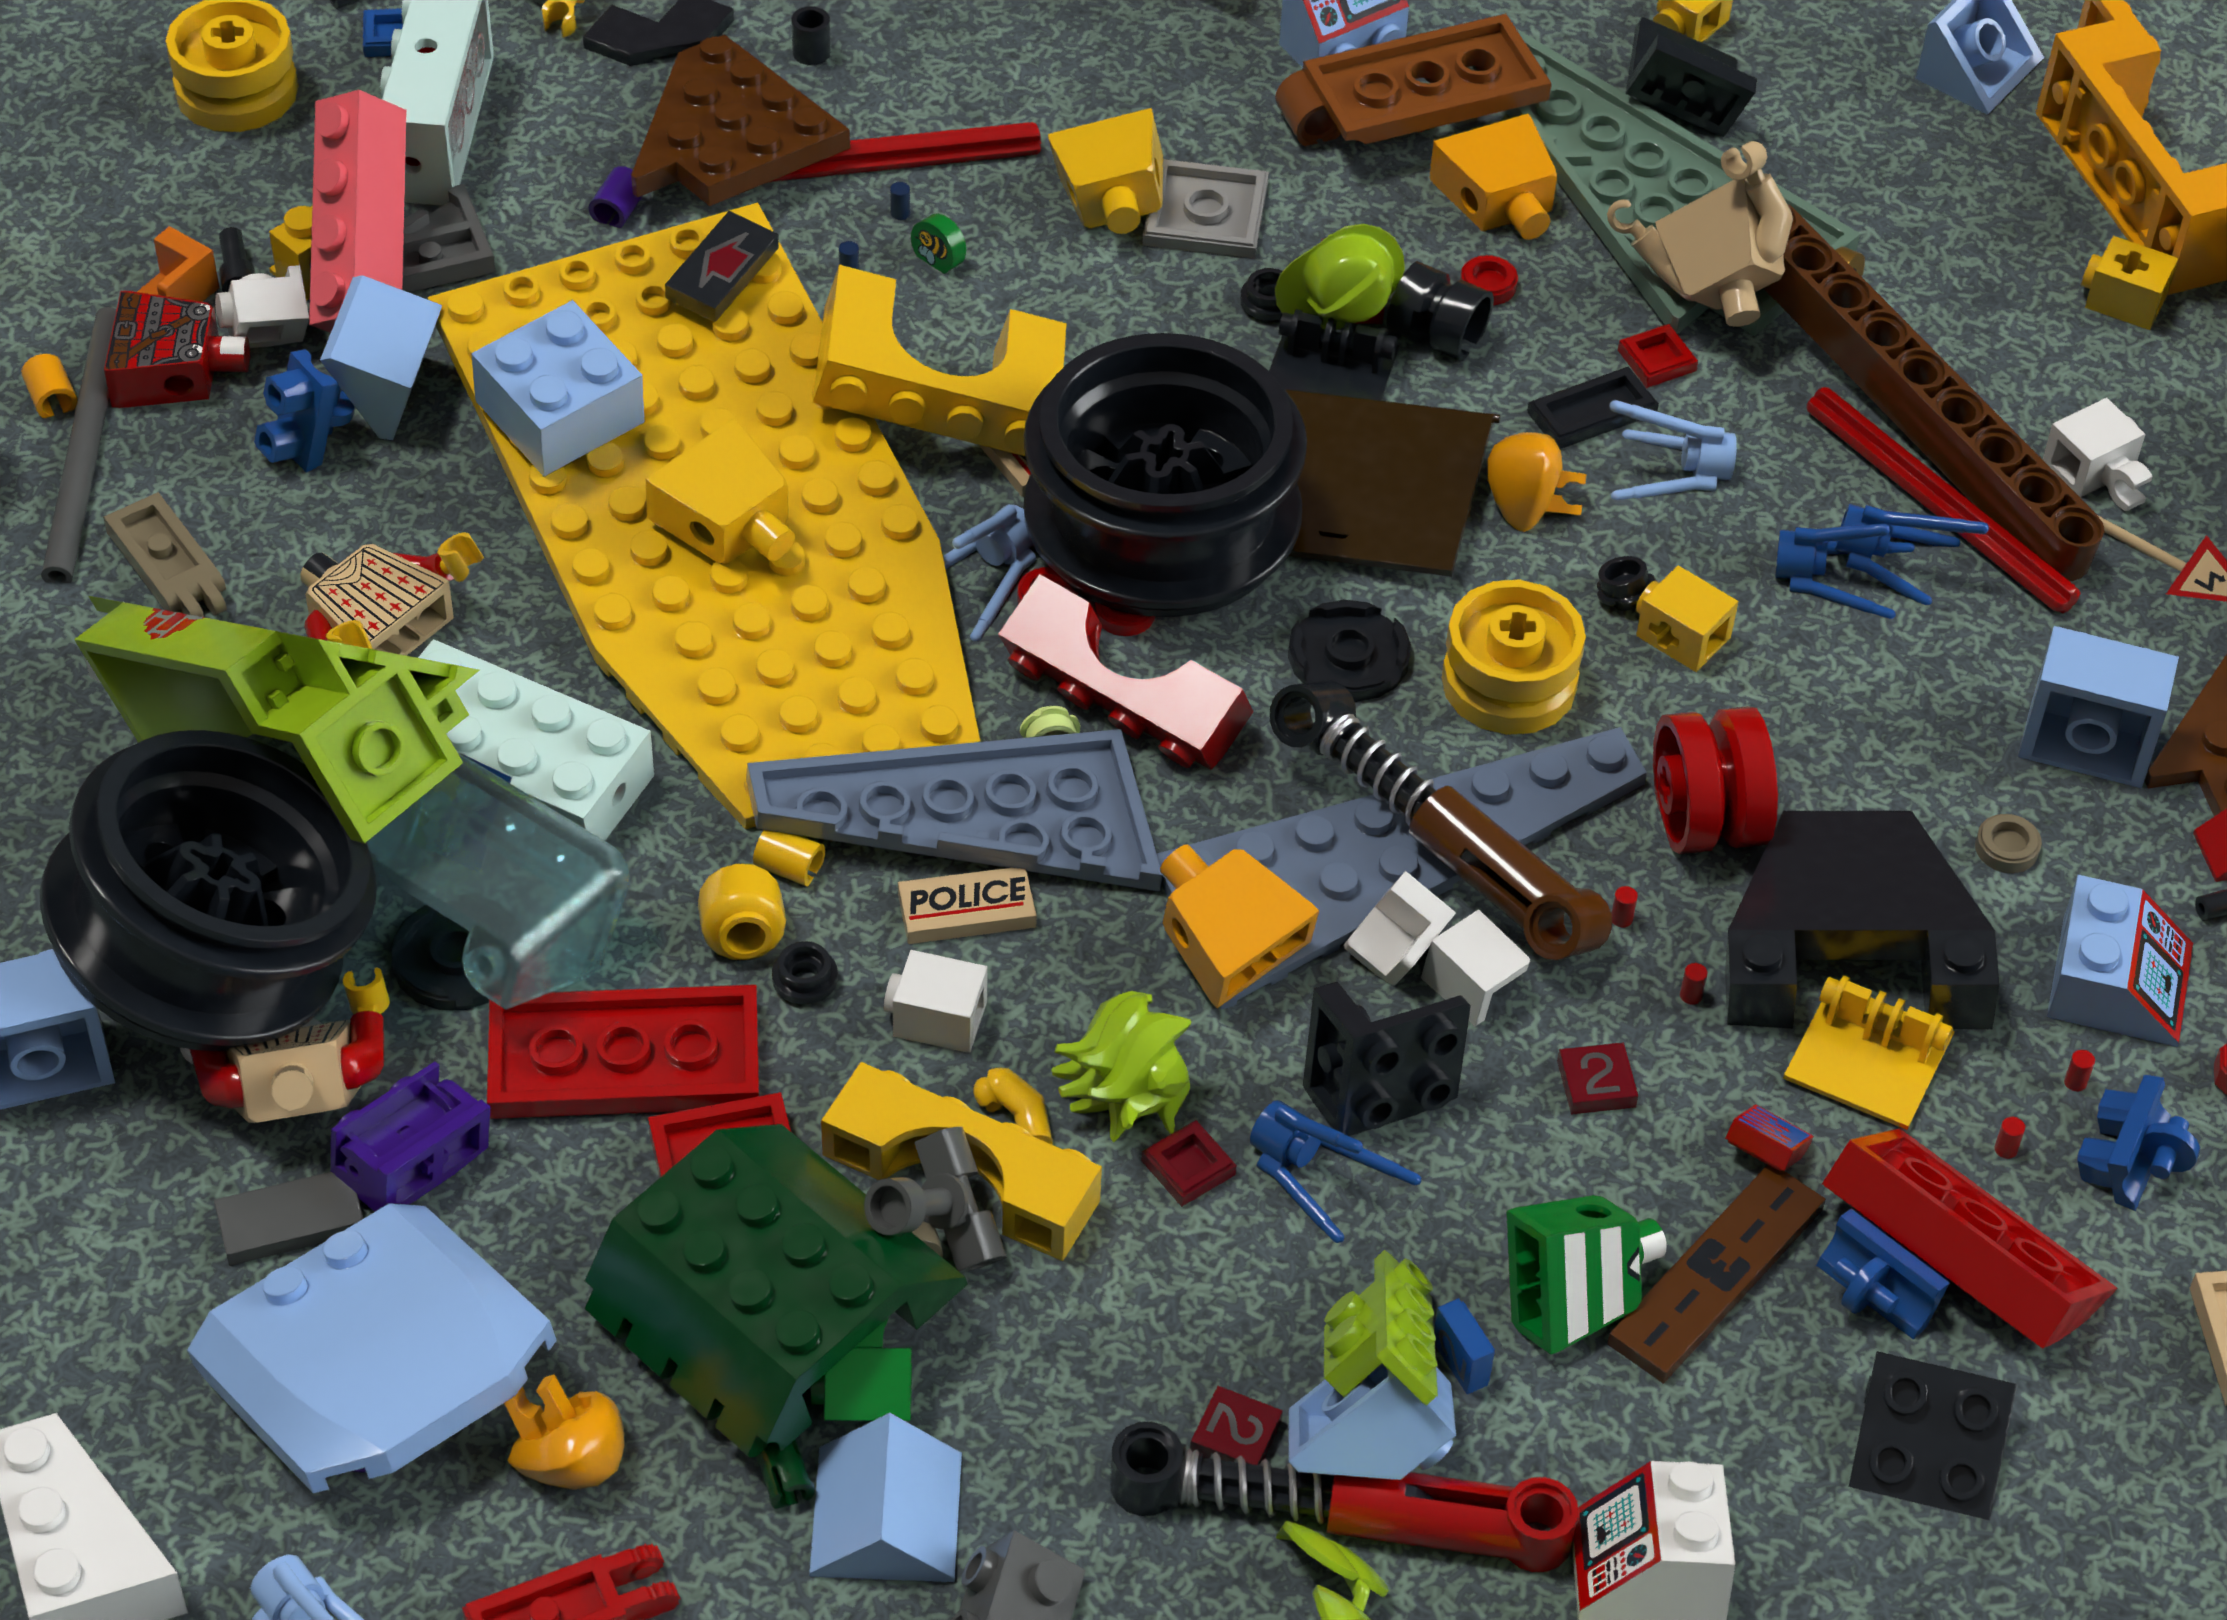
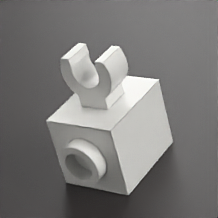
M2108 398L2100 400L2052 424L2042 460L2080 497L2106 485L2115 504L2122 510L2128 511L2145 502L2146 497L2137 488L2151 482L2153 477L2148 468L2138 461L2145 433Z

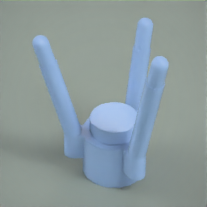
M1613 400L1610 403L1609 408L1613 412L1687 434L1685 437L1630 429L1622 432V436L1626 439L1682 450V470L1693 471L1694 476L1615 490L1611 493L1612 499H1636L1689 490L1715 491L1717 479H1731L1735 467L1737 449L1736 435L1734 433L1724 432V427L1700 425L1618 400Z
M1008 504L991 518L955 537L952 541L954 549L943 555L945 569H948L975 551H978L980 556L991 565L999 566L1002 563L1011 565L970 634V638L973 641L982 639L1023 571L1036 561L1035 554L1030 550L1033 544L1025 525L1024 509L1017 505Z
M296 1555L280 1556L267 1563L253 1578L250 1586L251 1594L261 1606L252 1620H335L328 1611L338 1620H364L333 1592L323 1577L314 1578L302 1560Z

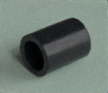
M814 6L802 7L796 10L791 17L793 57L804 65L824 63L831 55L829 14L824 9Z

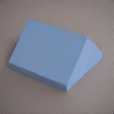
M1952 0L1928 23L1916 79L1985 114H1989L2044 56L2012 0Z
M361 275L352 278L320 361L338 382L340 388L380 439L393 440L428 348L442 305Z
M891 1413L819 1447L810 1577L955 1582L962 1453Z

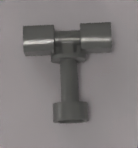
M963 1127L942 1129L914 1142L927 1179L922 1187L910 1178H887L875 1182L866 1194L864 1211L867 1221L880 1234L897 1235L915 1231L924 1220L934 1228L943 1229L956 1269L960 1273L976 1270L1007 1258L992 1211L979 1212L968 1180L969 1177L978 1174V1170Z

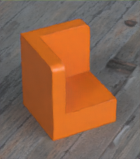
M169 226L154 238L160 273L137 292L203 302L220 288L213 250Z

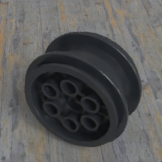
M1151 333L1123 337L1093 347L1075 357L1055 375L1037 396L1027 416L1024 430V451L1031 474L1025 489L1023 509L1025 525L1032 544L1042 559L1075 591L1098 604L1114 610L1143 616L1180 617L1200 614L1227 606L1251 593L1273 574L1286 560L1299 536L1302 522V501L1297 482L1304 468L1307 449L1306 430L1302 416L1292 398L1263 365L1242 351L1211 339L1185 334Z
M185 730L156 735L124 748L106 758L86 777L71 809L69 833L54 849L42 875L40 909L46 933L62 969L74 986L96 1008L124 1027L161 1043L192 1050L229 1051V1048L263 1043L283 1037L298 1030L321 1012L330 1000L339 982L344 955L358 942L372 918L376 904L377 883L375 868L367 842L361 843L349 838L305 764L272 746L243 736L217 731Z

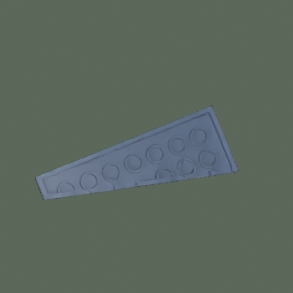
M1619 727L1432 779L1434 782L1433 788L1436 791L1444 786H1452L1525 846L1530 842L1534 844L1550 836L1551 831L1584 813L1589 815L1644 785L1647 772L1622 728ZM1374 794L1190 844L1192 849L1208 866L1233 849L1245 850L1319 910L1311 942L1220 1006V1009L1235 1006L1237 1000L1269 983L1274 985L1287 978L1288 973L1319 956L1324 958L1340 949V945L1348 940L1379 900L1405 871L1436 897L1453 888V884L1462 880V878L1411 837L1409 833L1410 826L1406 823V815L1404 813H1393L1390 809V802L1388 800H1378ZM1177 848L1157 853L1160 867L1164 860ZM1163 875L1161 885L1167 897H1169L1176 888Z

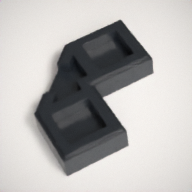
M678 0L664 17L657 22L611 5L583 35L584 49L629 66L653 62L652 58L678 54L683 50L700 44L707 38L721 36L734 22V8L712 0Z

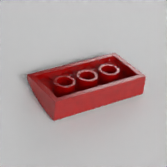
M1900 1128L1850 1139L1822 1185L2042 1349L2056 1343L2082 1325L2117 1290V1287Z

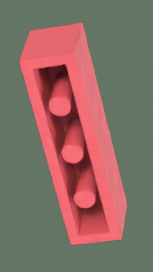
M361 90L315 101L309 325L330 333L353 277L363 275L401 290L403 284L407 110Z

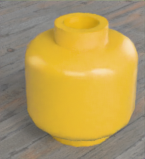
M753 864L729 865L720 868L708 876L700 888L698 910L701 930L705 942L716 954L731 960H750L765 955L774 949L782 939L786 924L783 898L777 880L767 870Z

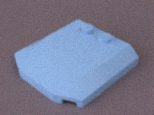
M389 1203L344 1231L332 1235L324 1243L286 1266L272 1271L266 1278L209 1311L187 1351L193 1365L206 1382L314 1494L329 1490L325 1480L326 1477L365 1468L369 1479L394 1473L514 1397L528 1380L524 1367L538 1348L542 1345L549 1352L557 1340L550 1320L426 1206Z

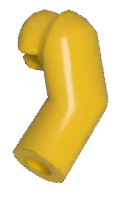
M998 1067L989 1069L988 1076L977 1079L974 1084L973 1093L979 1106H985L988 1112H995L1004 1106L1014 1115L1015 1124L1024 1128L1031 1136L1053 1145L1046 1104L1041 1093L1009 1068Z

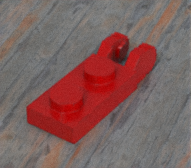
M645 1543L642 1546L637 1545L634 1549L629 1548L605 1558L601 1554L469 1602L462 1607L464 1620H647L673 1610L680 1604L679 1600L681 1598L674 1583H669V1580L666 1582L661 1580L659 1583H653L650 1586H643L618 1595L615 1587L638 1579L648 1578L652 1574L660 1572V1568L664 1567L663 1563L665 1561L658 1546H653V1543L650 1545Z

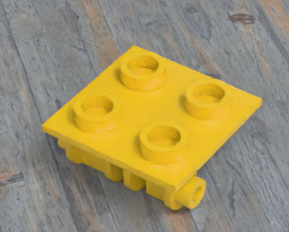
M1843 975L1840 981L1828 977L1819 997L1821 1003L1785 1071L1783 1079L1908 1130L1954 1035L1953 1027L1942 1023L1943 1015L1938 1013L1934 1016L1909 1006L1907 1012L1904 1011L1906 1000L1901 998L1897 1000L1895 1006L1885 1003L1887 993L1884 991H1880L1876 999L1871 997L1872 990L1850 982V978Z

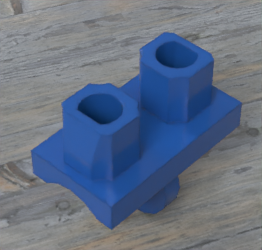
M306 349L290 352L287 372L267 376L263 394L266 404L278 416V419L257 425L254 443L270 462L274 463L293 458L307 473L322 465L328 435L333 432L334 426H343L353 419L355 406L333 377L321 373L314 367L311 362V354Z
M2144 1075L2137 1093L2105 1089L2098 1106L2097 1120L2100 1133L2115 1135L2118 1138L2116 1142L2090 1137L2084 1138L2077 1155L2080 1177L2083 1181L2112 1188L2115 1203L2134 1211L2138 1207L2151 1174L2156 1178L2166 1179L2169 1177L2170 1172L2191 1170L2200 1154V1145L2197 1139L2188 1131V1121L2179 1116L2171 1117V1114L2160 1102L2165 1088L2163 1077Z
M1853 1209L1840 1216L1836 1224L1835 1234L1816 1264L1817 1267L1846 1288L1841 1301L1842 1306L1856 1314L1868 1305L1913 1340L1928 1326L1950 1284V1279L1923 1259L1916 1258L1900 1246L1899 1241L1871 1220L1863 1218Z

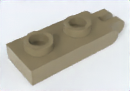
M159 492L104 516L107 534L164 610L181 611L183 614L204 617L203 611L198 604L201 601L204 602L214 616L227 610L224 598L220 593L226 590L222 575Z

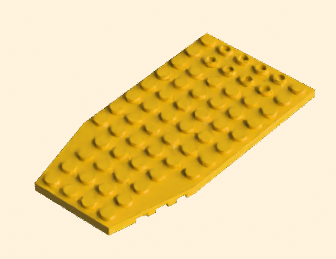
M758 202L729 210L773 231ZM728 211L429 296L428 300L442 305L435 326L595 663L608 677L613 675L626 690V698L640 714L646 712L663 732V740L677 756L683 754L697 770L698 780L745 829L756 826L746 782L747 763L980 742L940 540L875 419L813 403L822 320L780 242L777 251L716 322L666 299L665 284ZM573 300L643 375L644 423L544 477L475 401L471 353ZM734 418L746 430L787 482L788 519L784 525L794 532V543L790 550L776 561H769L757 549L751 547L730 563H718L647 518L645 478Z

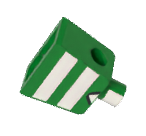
M1595 1195L1506 1210L1511 1322L1519 1333L1552 1355L1633 1312L1642 1301L1641 1265L1662 1258L1666 1253V1238L1660 1225L1651 1218L1637 1222L1634 1216L1606 1198Z

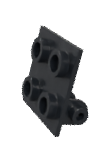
M1296 309L1294 314L1285 312L1282 314L1279 325V335L1282 337L1269 372L1277 379L1283 389L1382 400L1400 345H1397V337L1387 335L1388 330L1386 328L1377 329L1358 324L1353 335L1354 323L1350 322L1345 323L1342 333L1336 332L1337 320L1332 317L1328 319L1326 329H1322L1323 318L1321 316L1303 313V310Z
M1877 1351L1872 1375L1869 1376L1864 1397L1865 1408L1849 1487L1990 1521L2017 1384Z

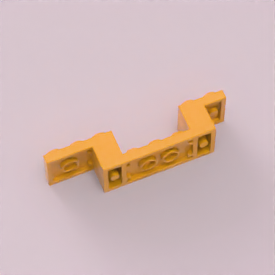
M2084 0L2077 29L2055 34L2036 115L2127 240L2179 258L2168 295L2226 281L2227 163L2187 173L2182 172L2178 161L2170 156L2155 136L2151 125L2142 118L2144 110L2148 105L2149 92L2156 67L2160 63L2161 49L2156 39L2148 34L2126 1Z

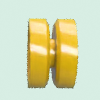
M203 0L183 10L170 24L165 41L169 63L173 72L172 80L175 96L180 111L194 124L213 131L242 132L264 127L281 118L295 103L299 86L296 68L292 60L293 46L291 33L285 16L271 4L260 0Z
M1524 580L1492 581L1470 590L1454 606L1448 625L1447 653L1442 670L1445 697L1461 717L1481 729L1506 735L1535 733L1556 724L1571 709L1577 691L1580 675L1579 667L1586 639L1581 615L1564 596L1545 585Z

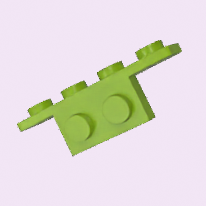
M1384 1250L1374 1259L1375 1281L1360 1295L1354 1291L1345 1294L1332 1306L1324 1319L1327 1323L1324 1326V1379L1345 1397L1378 1366L1383 1364L1423 1404L1428 1405L1438 1396L1436 1374L1438 1364L1435 1357L1436 1337L1433 1324L1434 1310L1432 1307V1296L1430 1295L1433 1287L1425 1274L1413 1262L1404 1259L1399 1263L1389 1252Z

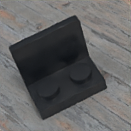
M1642 17L1636 25L1626 94L1638 99L1647 106L1661 109L1688 121L1695 127L1704 128L1724 137L1756 93L1757 78L1737 70L1738 61L1735 57L1648 18Z
M1338 982L1314 988L1303 1078L1305 1091L1333 1129L1347 1136L1377 1129L1427 1110L1433 1111L1442 1108L1449 1101L1458 1098L1471 1005L1460 995L1371 1022L1365 1008L1360 1004H1355Z

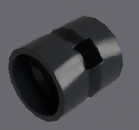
M1416 261L1403 274L1392 296L1387 313L1386 323L1388 330L1419 343L1429 337L1432 349L1464 361L1470 352L1461 349L1462 339L1477 344L1482 338L1493 309V293L1461 279L1451 285L1449 274Z

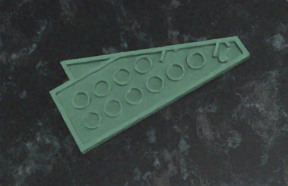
M1517 29L1552 84L1549 100L1506 110L1510 118L1524 114L1531 116L1556 169L1557 181L1664 325L1670 324L1678 334L1709 308L1725 318L1723 309L1716 310L1695 301H1687L1653 271L1631 245L1635 239L1631 233L1622 234L1616 232L1611 228L1607 218L1608 209L1614 202L1629 200L1631 207L1619 208L1615 211L1617 220L1621 223L1629 224L1638 219L1645 228L1650 225L1656 228V221L1734 180L1727 176L1722 169L1721 157L1724 152ZM1472 66L1475 71H1480L1475 66ZM1776 183L1786 203L1792 206L1835 250L1842 246L1854 251L1857 250L1860 238L1859 232ZM1764 289L1755 292L1760 310L1759 319L1751 324L1739 326L1753 336H1756L1785 311Z

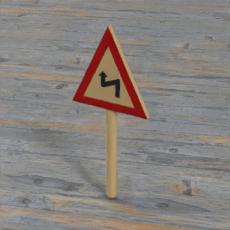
M2099 516L2104 525V533L2181 571L2166 594L2227 602V560L2207 535L2186 563Z

